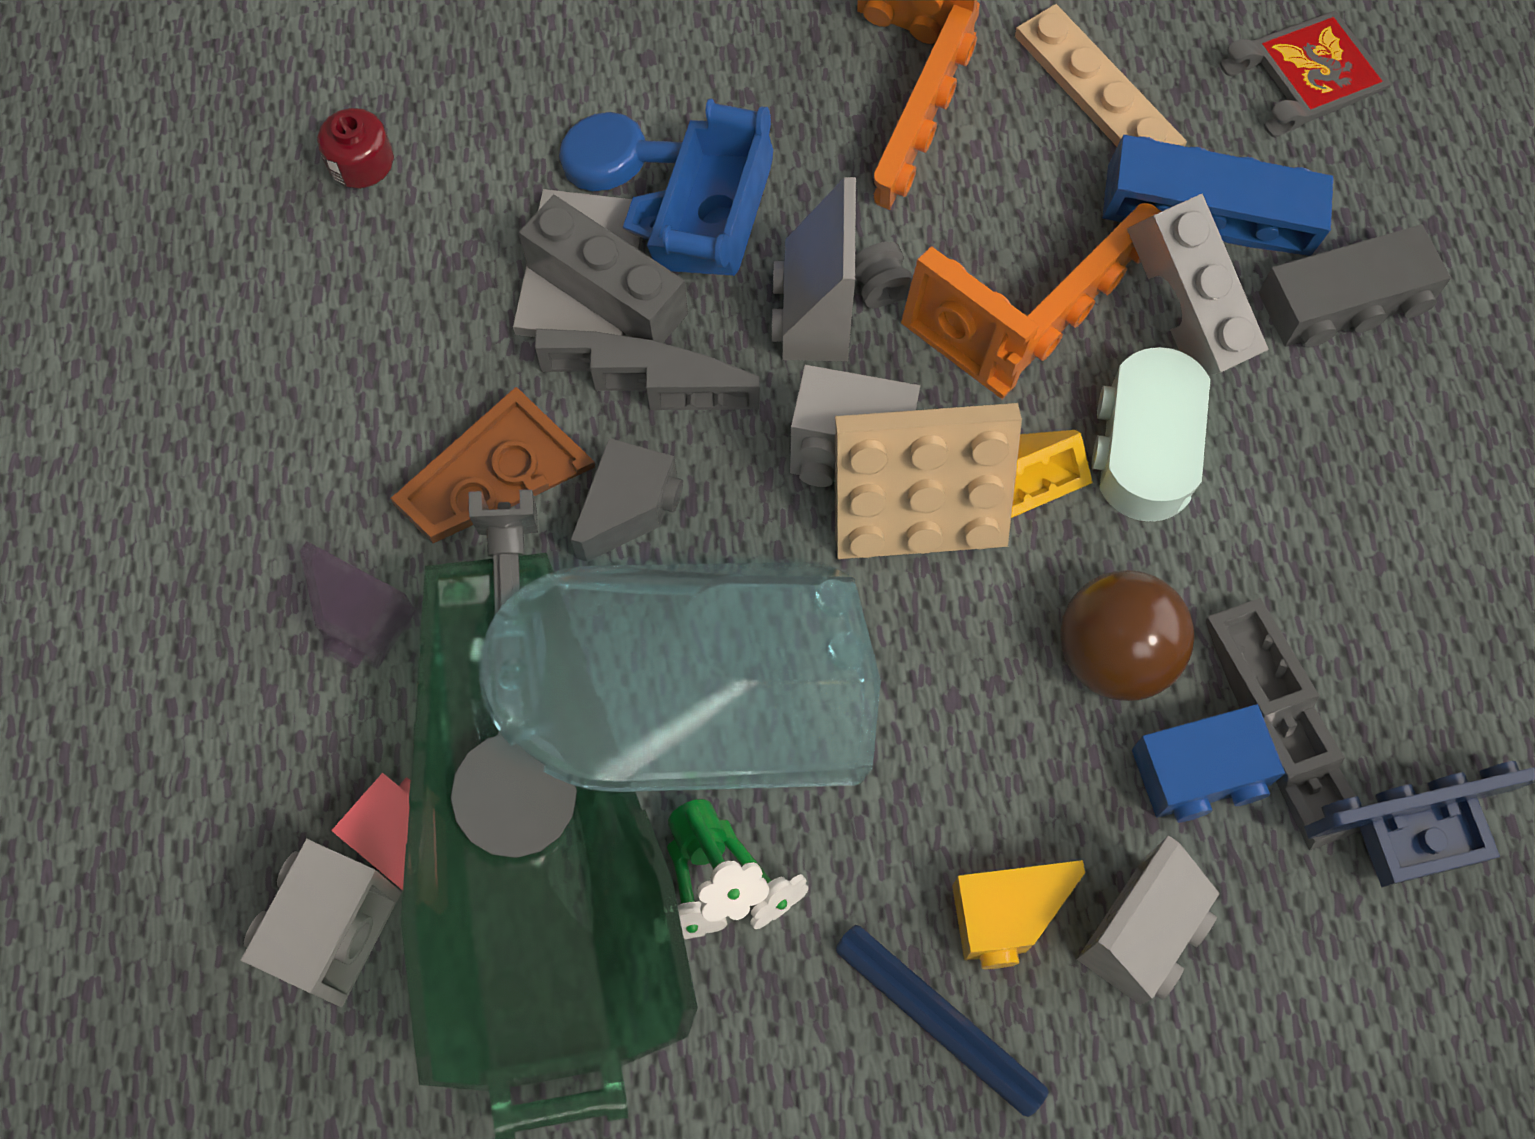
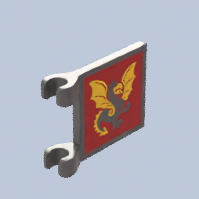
M1336 11L1254 41L1247 39L1236 40L1227 49L1230 58L1223 59L1220 63L1226 75L1235 76L1255 67L1261 62L1288 99L1275 104L1271 110L1274 118L1264 123V128L1272 137L1286 134L1299 128L1304 123L1338 111L1390 88L1392 85Z

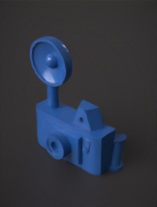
M708 99L705 109L707 121L690 120L683 142L646 141L638 123L627 115L614 112L593 114L581 119L568 130L560 144L559 160L567 179L581 189L601 191L620 186L635 176L645 162L675 164L667 189L633 197L623 224V229L648 240L647 247L653 260L668 270L675 272L731 276L738 273L773 159V147L769 136L771 116L768 107L761 106L758 111L716 104L713 99Z

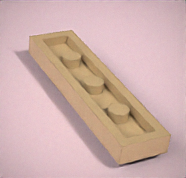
M1057 4L1016 28L1015 38L1116 146H1118L1123 134L1135 137H1150L1155 141L1180 146L1186 145L1187 141Z

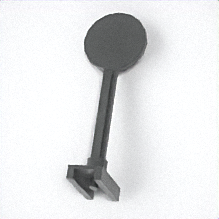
M519 490L520 509H511L510 502H499L498 509L489 510L482 492L475 491L469 492V517L478 534L487 535V554L489 557H493L499 733L495 737L486 739L468 752L455 773L451 801L456 822L472 843L490 854L517 858L540 852L561 836L573 816L577 790L572 769L558 749L539 737L528 735L525 732L519 556L524 555V534L538 533L537 507L533 491Z

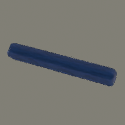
M854 925L844 934L836 947L838 955L1023 1116L1029 1117L1041 1107L1049 1093L1043 1083L861 926Z

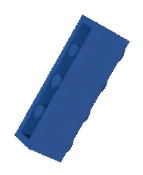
M1123 134L1108 164L1102 218L1122 222L1142 203L1152 204L1159 210L1164 211L1203 193L1223 242L1251 248L1312 256L1331 231L1334 176L1312 172L1302 167L1292 168L1261 162L1252 157H1236L1207 151L1201 147H1185L1155 141L1150 137H1135Z

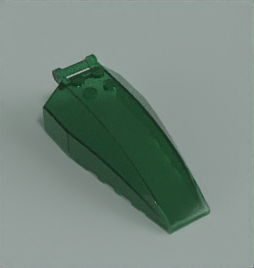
M547 553L519 556L525 732L528 735L539 737L558 749L572 769L577 793L573 816L561 836L542 851L517 858L493 855L472 843L457 824L451 801L455 773L468 752L486 739L495 737L499 733L494 560L492 558L426 565L424 572L416 717L413 733L412 776L409 792L408 835L405 851L401 929L419 1085L488 1091L494 1139H515L516 1132L606 1116L607 1122L627 1119L628 1106L621 1066L687 1038L698 1009L673 881L646 810H642L631 782L630 768L624 753H620L609 724L608 711L603 698L598 696L588 669V659L580 639L575 636L572 628L573 620ZM598 1071L600 1073L602 1089L516 1105L511 1103L510 1087Z

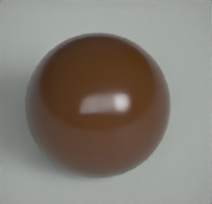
M1113 571L1087 582L1072 597L1062 618L1060 628L1061 648L1068 667L1085 687L1108 699L1138 701L1163 692L1182 675L1193 651L1194 626L1185 602L1175 589L1154 575L1140 571Z

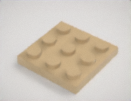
M1018 403L835 416V541L837 559L1008 547L1022 423Z

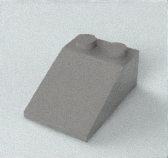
M844 177L785 239V261H774L773 294H784L783 309H772V342H783L782 360L848 361L855 286L856 177Z

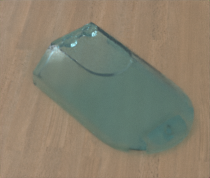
M823 562L599 565L563 569L530 582L512 595L495 615L486 633L480 655L479 681L482 696L493 723L511 746L517 743L528 754L545 765L543 772L569 784L610 792L854 786L861 784L873 768L881 680L855 579L853 576Z

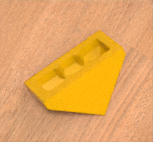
M1077 430L1020 434L1011 518L1093 483L1080 432Z

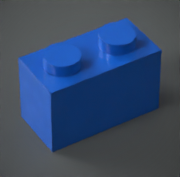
M1258 704L1144 735L1132 749L1156 818L1174 813L1178 823L1197 819L1211 813L1213 810L1210 803L1231 797L1236 807L1262 800L1270 796L1268 787L1285 774Z

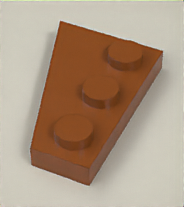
M515 387L393 495L391 500L393 505L432 543H435L473 525L469 517V492L481 491L489 510L498 509L499 502H510L512 507L520 503L519 490H532L533 495L536 496L595 468V461L522 391Z

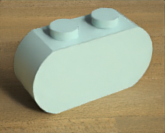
M1162 347L1148 348L1136 352L1120 365L1112 386L1103 385L1101 389L1097 418L1107 420L1105 436L1097 435L1092 455V469L1101 470L1100 491L1107 502L1118 512L1136 520L1160 521L1178 514L1188 505L1191 495L1202 482L1210 378L1196 360L1183 352Z

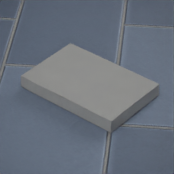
M543 189L539 209L554 194L639 251L641 250L643 238L623 229L632 199ZM526 265L513 325L515 335L536 337V329L596 331L624 336L625 333L536 274Z

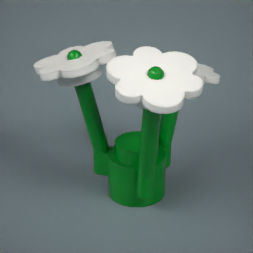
M696 799L686 802L676 808L669 816L668 827L674 840L667 845V850L675 867L681 904L671 910V917L658 921V931L661 940L690 939L722 930L727 926V916L733 920L742 919L749 913L750 906L753 905L756 906L751 911L753 918L750 924L754 929H760L784 914L807 893L809 888L802 874L795 876L790 881L784 877L771 880L736 837L728 820H719L710 801ZM726 847L739 863L735 861L725 862L722 854ZM689 860L695 865L710 863L713 869L710 880L702 883L697 889V895L701 902L694 901L688 867Z

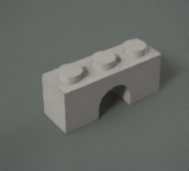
M1203 193L1127 228L1148 279L1155 276L1164 278L1172 286L1179 299L1182 309V322L1179 326L1170 329L1180 352L1196 360L1209 376L1221 373L1269 350Z

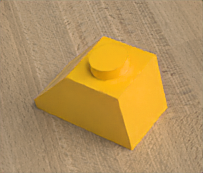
M1083 860L958 876L952 888L964 960L980 959L982 969H998L1019 964L1018 954L1026 953L1036 943L1085 874Z

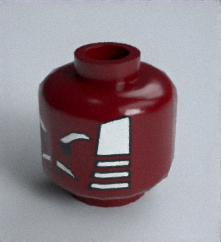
M359 108L343 109L327 117L320 126L317 136L319 151L328 172L338 183L348 188H366L377 184L390 172L394 160L392 146L383 123L375 114Z

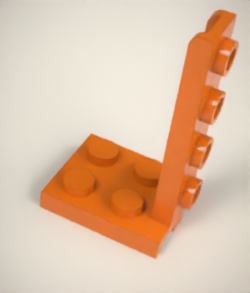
M857 0L858 12L863 13L864 17L872 24L880 27H887L893 24L910 30L912 36L923 43H935L874 172V183L877 187L874 192V202L880 207L890 210L896 196L906 197L916 174V166L912 165L918 151L924 153L928 151L937 127V122L933 121L939 107L943 109L948 108L957 85V79L953 77L959 64L963 66L968 65L975 49L977 35L974 32V26L979 16L980 3L977 0Z
M1149 203L1138 205L1028 316L1011 305L1005 296L992 291L970 275L960 263L947 258L931 246L917 259L901 324L1003 400L1017 384L1021 372L1036 357L1044 361L1050 356L1062 339L1063 333L1061 332L1069 324L1076 328L1084 321L1095 304L1094 298L1100 292L1109 295L1117 287L1127 271L1125 266L1131 260L1138 264L1141 262L1127 228L1162 211Z

